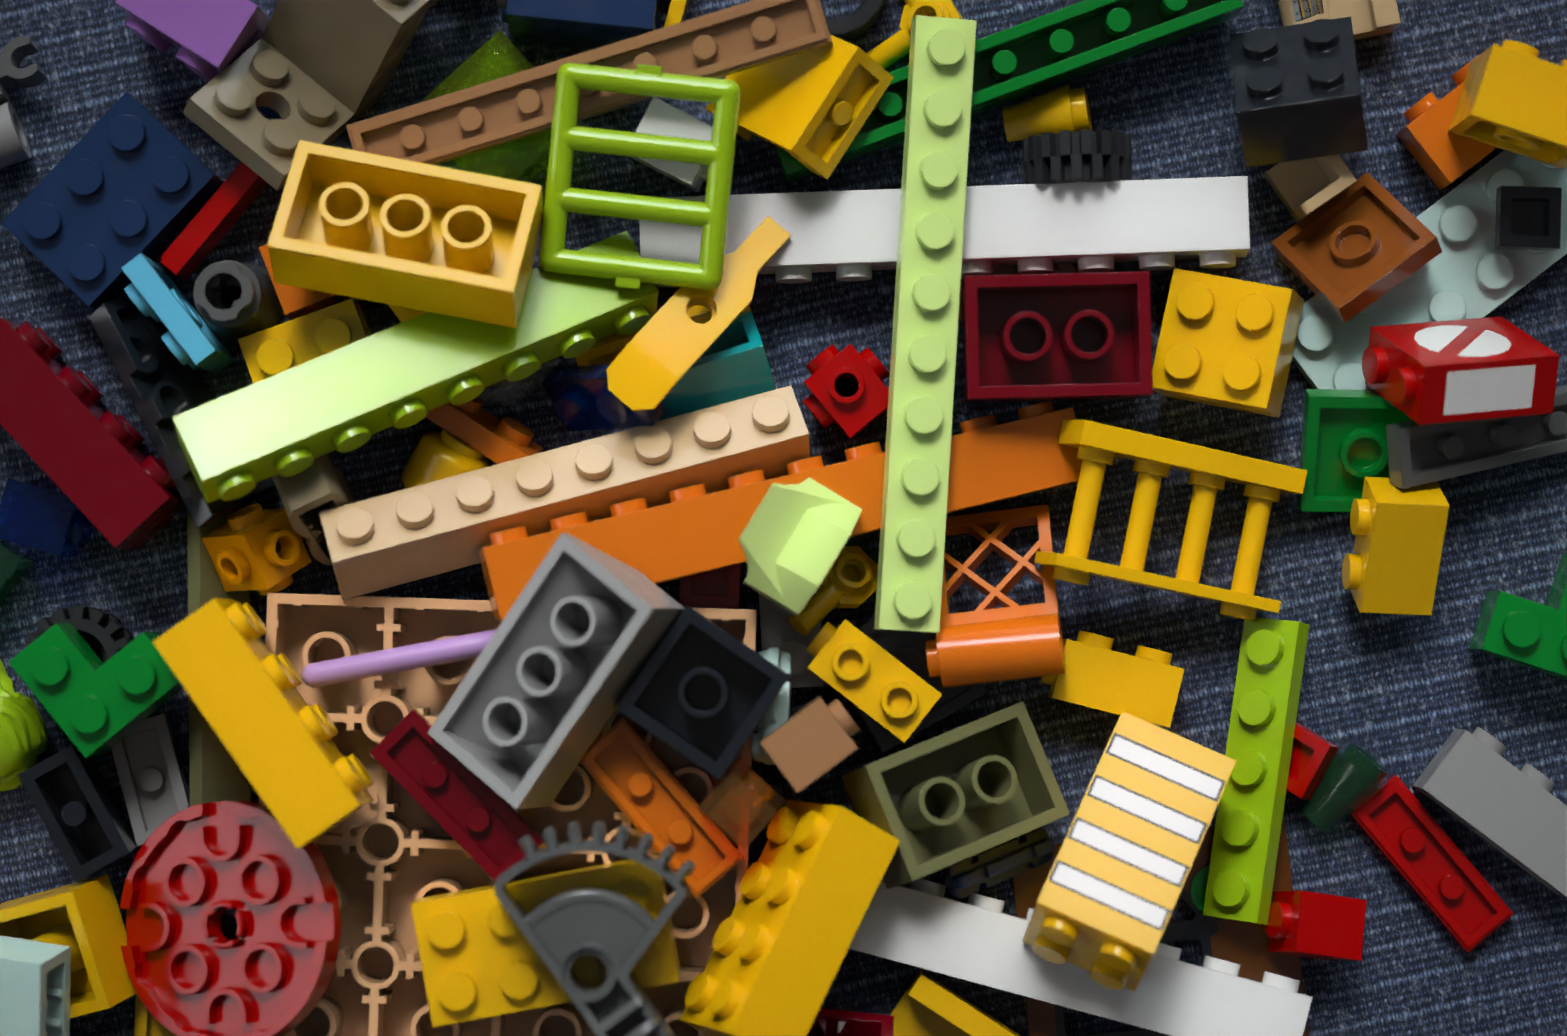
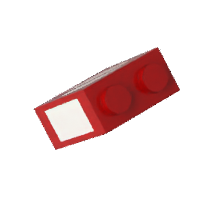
M1502 316L1370 327L1369 347L1364 351L1362 357V371L1365 384L1419 425L1553 413L1559 354Z

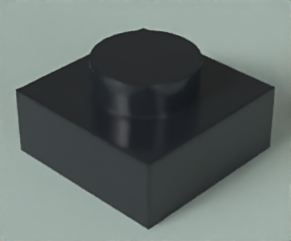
M1498 187L1496 189L1495 249L1556 251L1560 249L1562 188Z

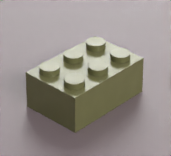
M1024 701L841 776L857 816L900 840L883 876L887 889L915 881L1070 815Z

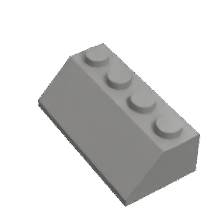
M561 533L428 731V734L516 810L550 806L676 622L684 607L640 571L568 533Z

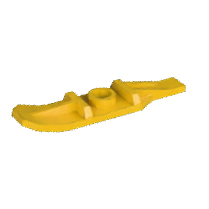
M767 216L735 252L724 255L722 280L717 288L706 290L680 287L607 368L608 390L632 411L654 410L686 372L750 305L753 299L757 274L788 241L791 234ZM696 305L704 306L710 311L711 319L705 324L696 323L690 319L688 310Z

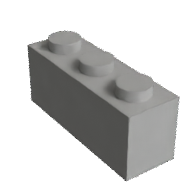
M1477 727L1472 734L1467 730L1455 728L1413 784V787L1556 895L1567 898V805L1550 793L1555 787V783L1527 763L1521 770L1516 768L1502 757L1507 747L1480 727Z

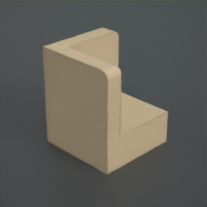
M1339 154L1281 162L1264 174L1297 223L1344 192L1357 181Z

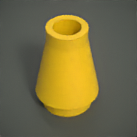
M1068 83L1018 104L1002 107L1004 128L1008 142L1028 139L1032 135L1041 136V133L1048 132L1057 134L1059 131L1067 130L1071 132H1080V130L1092 131L1090 108L1085 87L1071 89Z

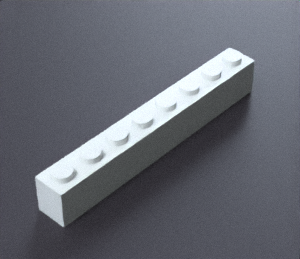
M882 878L848 948L1170 1036H1303L1312 1001L1311 996L1298 992L1300 980L1264 971L1262 982L1238 976L1240 964L1205 955L1203 967L1179 960L1181 948L1163 943H1158L1135 992L1125 987L1122 990L1110 989L1095 982L1089 976L1090 971L1070 962L1061 965L1044 960L1034 953L1032 945L1022 941L1034 909L1028 908L1026 919L1002 913L1005 901L973 893L969 895L967 903L944 897L945 885L921 878L910 882L908 887L900 885L887 889Z

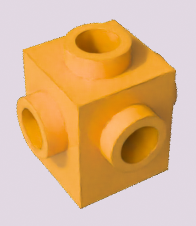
M259 503L245 506L231 513L227 517V523L202 537L225 592L258 590L261 596H266L267 593H276L293 583L294 580L291 576L293 573L312 562L303 543V536L296 533L292 528L285 508L263 510Z

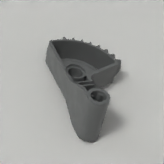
M596 821L594 823L592 840H582L580 823L571 822L568 825L567 831L569 842L561 844L556 829L553 826L547 827L543 830V838L547 848L540 851L530 835L521 838L520 845L526 858L513 865L496 879V897L582 1013L596 1036H676L634 979L632 968L689 891V886L684 880L694 871L695 863L687 860L676 873L667 866L674 857L676 848L668 844L662 850L659 859L651 856L647 852L653 844L654 835L648 832L640 839L638 849L627 846L626 844L630 836V827L627 825L619 827L615 842L604 841L606 826L603 821ZM574 852H602L623 856L652 869L675 888V893L655 920L642 906L632 899L613 891L596 888H582L558 894L527 914L511 893L507 884L509 880L528 867L545 859ZM583 954H593L600 957L607 967L606 981L597 987L581 985L573 975L574 960Z

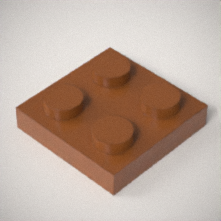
M1368 172L1359 177L1351 187L1271 242L1277 257L1344 323L1348 322L1442 252L1437 237Z

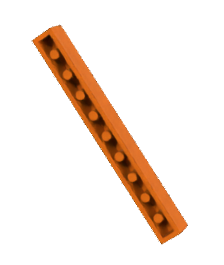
M1047 401L1017 409L1019 420L997 425L995 414L961 422L962 434L951 436L947 514L1077 483L1082 460L1076 459L1078 448L1058 444L1063 420H1076L1073 407L1055 411L1053 402ZM880 442L865 444L844 450L847 461L824 466L822 456L811 457L786 464L788 475L765 480L763 470H757L727 478L730 489L706 494L705 485L698 484L668 492L671 503L647 508L645 498H639L609 506L612 516L610 518L588 523L586 512H580L550 520L552 531L528 537L526 526L490 534L492 546L484 547L478 553L495 623L503 621L561 533H568L640 571L654 584H660L747 563L745 553L738 539L772 483L785 485L800 484L809 477L862 509L849 538L879 531L881 526L885 452H882Z

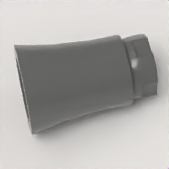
M222 260L206 267L195 280L193 291L195 306L210 330L225 342L239 344L238 339L276 326L281 318L283 309L268 271L260 265L251 262ZM232 288H241V298L234 300L232 308L228 309L224 303L225 294Z

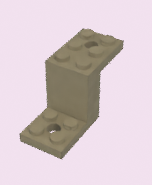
M279 0L262 38L190 97L183 114L278 191L287 182L299 140L329 145L347 129L346 125L354 123L382 98L427 10L438 0ZM256 107H269L275 110L282 119L269 120L263 117Z

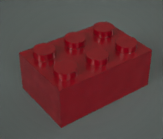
M1150 271L964 276L961 282L964 403L1147 398L1153 395Z

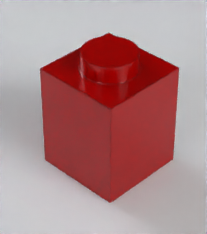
M1302 890L1273 892V903L1270 905L1268 925H1265L1266 933L1269 936L1268 952L1329 961H1361L1367 900Z

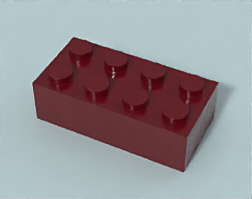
M2 317L0 319V424L115 548L138 551L186 506L174 484V479L170 476L161 458L157 460L151 454L147 456L138 447L145 438L122 414L116 416L110 410L106 412L97 403L104 397V394L96 384L81 370L75 372L70 366L64 367L57 360L64 351L40 326L35 328L28 321L20 325Z

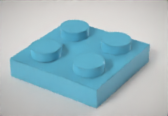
M140 253L121 268L131 280V283L124 288L125 292L146 317L150 315L157 323L162 320L169 331L162 335L161 338L183 365L188 364L193 370L201 367L216 374L234 360L160 264Z

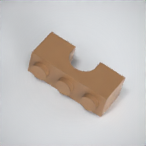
M817 695L790 715L789 720L763 738L760 744L794 790L799 793L858 749L851 736L860 729L837 698L825 704L820 695Z

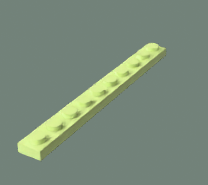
M916 15L911 21L874 629L939 633L976 20Z

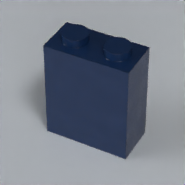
M497 0V8L502 9V23H509L514 42L593 50L660 29L663 0Z

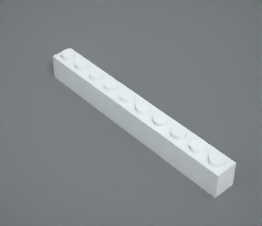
M1248 176L966 186L961 277L993 275V264H1002V266L1017 265L1018 274H1050L1054 272V263L1070 262L1078 263V272L1098 273L1114 271V262L1139 261V270L1160 271L1174 269L1175 260L1199 259L1200 268L1219 269L1236 266V258L1246 257L1250 250ZM901 189L730 195L724 255L735 252L764 219L769 216L791 236L758 274H776L777 283L811 282L812 272H836V280L838 281L872 279V270H896ZM705 196L660 197L705 202ZM639 220L641 258L699 263L702 227ZM656 284L657 287H664V288H678V287H679V286H670V285Z

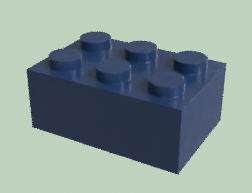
M126 92L1 224L85 304L97 310L103 303L116 299L124 291V288L131 283V280L121 268L140 253L154 260L196 216L224 181L130 93Z

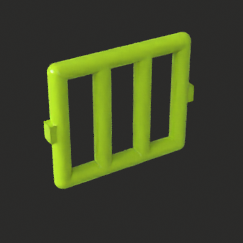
M577 63L561 65L557 71L539 252L541 268L553 273L616 279L615 286L640 289L643 282L706 290L717 288L722 280L741 98L740 86L733 80L663 73L664 66L637 64V70ZM580 89L715 103L711 141L577 126ZM574 151L709 165L705 202L571 188ZM568 212L702 227L699 263L565 249Z

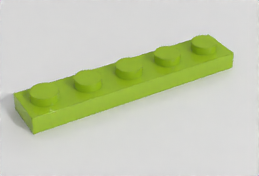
M1256 617L1255 621L1244 620L1225 756L1236 760V763L1218 803L1203 915L1268 925L1309 624L1299 621Z

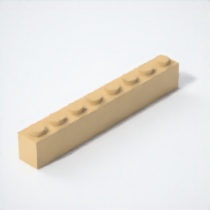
M790 385L321 511L319 516L341 598L346 600L481 563L478 551L484 547L492 546L490 534L526 526L528 537L552 531L550 520L580 512H586L588 523L610 518L612 516L609 506L639 498H645L647 508L671 503L668 492L698 484L705 485L706 494L730 489L727 478L757 470H763L765 480L788 475L786 464L810 458L809 432Z

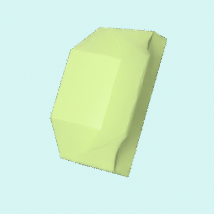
M810 477L800 484L785 485L772 483L738 539L748 564L747 577L743 584L794 616L799 615L822 583L851 535L862 509Z

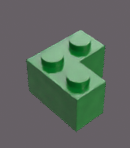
M1562 553L1546 605L1503 591L1486 592L1469 649L1567 681V553Z
M56 623L8 662L85 758L100 756L183 688L181 682L153 644V641L160 637L156 632H142L103 664L71 623Z

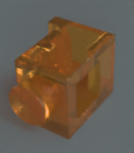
M740 759L700 803L698 808L745 849L778 813V809L784 804L786 799Z

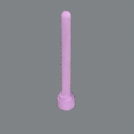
M497 629L310 663L302 671V680L307 686L315 688L477 658Z

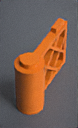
M1039 505L946 517L945 536L969 533L982 542V544L963 565L947 554L944 548L940 631L936 633V640L926 641V657L930 677L941 676L942 685L944 688L1066 674L1057 581L1052 579L1054 567L1042 565L1041 571L1034 566L1036 551L1054 553L1049 506ZM1038 525L1039 540L1023 557L1001 542L1013 528ZM992 551L1014 565L1013 569L995 588L974 573ZM946 567L954 572L948 581ZM1027 574L1044 587L1045 603L1019 606L1008 598L1006 594ZM965 581L987 596L974 611L950 614L949 598ZM998 604V605H1000L1002 608H995V607H996V605Z

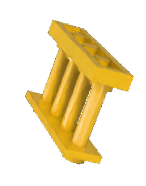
M1063 420L1058 444L1078 448L1076 459L1082 460L1063 554L1036 551L1034 563L1054 567L1052 579L1088 586L1090 575L1219 602L1221 603L1219 614L1255 621L1257 611L1279 613L1281 601L1255 596L1254 593L1272 503H1279L1281 493L1303 494L1307 470L1093 421ZM1114 456L1134 460L1133 472L1138 473L1120 566L1088 560L1106 465L1113 466ZM1170 469L1190 473L1188 484L1194 485L1175 578L1144 572L1162 478H1169ZM1226 481L1245 485L1243 496L1249 498L1230 590L1199 584L1217 491H1224Z

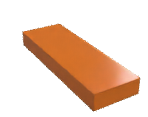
M625 717L596 740L581 759L580 763L640 833L644 835L648 832L654 835L652 847L659 855L668 844L676 848L674 857L668 863L672 870L677 873L682 864L687 860L695 863L694 871L684 881L688 884L689 890L696 898L702 895L744 858Z

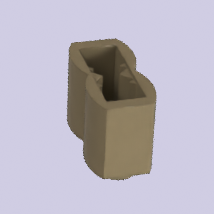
M327 453L315 458L307 469L298 474L286 477L277 474L272 476L292 528L296 533L305 538L314 559L330 566L332 562L319 512L355 503V499L345 475L339 468L333 465L330 455Z

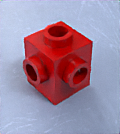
M850 343L839 352L832 344L805 366L811 376L804 381L803 386L810 395L802 400V402L824 429L834 422L848 441H850L888 410L889 389L882 381L890 376V374L868 347L861 353H858ZM842 379H849L855 383L857 392L851 397H842L836 392L835 384Z

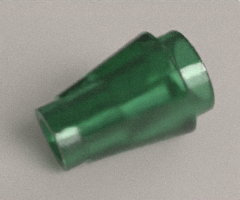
M1350 742L1343 752L1340 750L1336 752L1310 800H1307L1308 802L1303 806L1301 812L1318 828L1329 833L1335 825H1339L1383 789L1380 783L1387 776L1388 772L1362 748Z

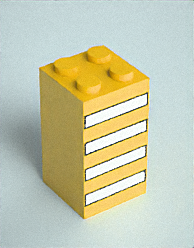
M1122 711L1039 896L1022 941L1032 945L1034 953L1044 960L1061 965L1070 962L1090 971L1089 976L1104 987L1114 990H1122L1125 987L1135 992L1157 948L1236 760Z

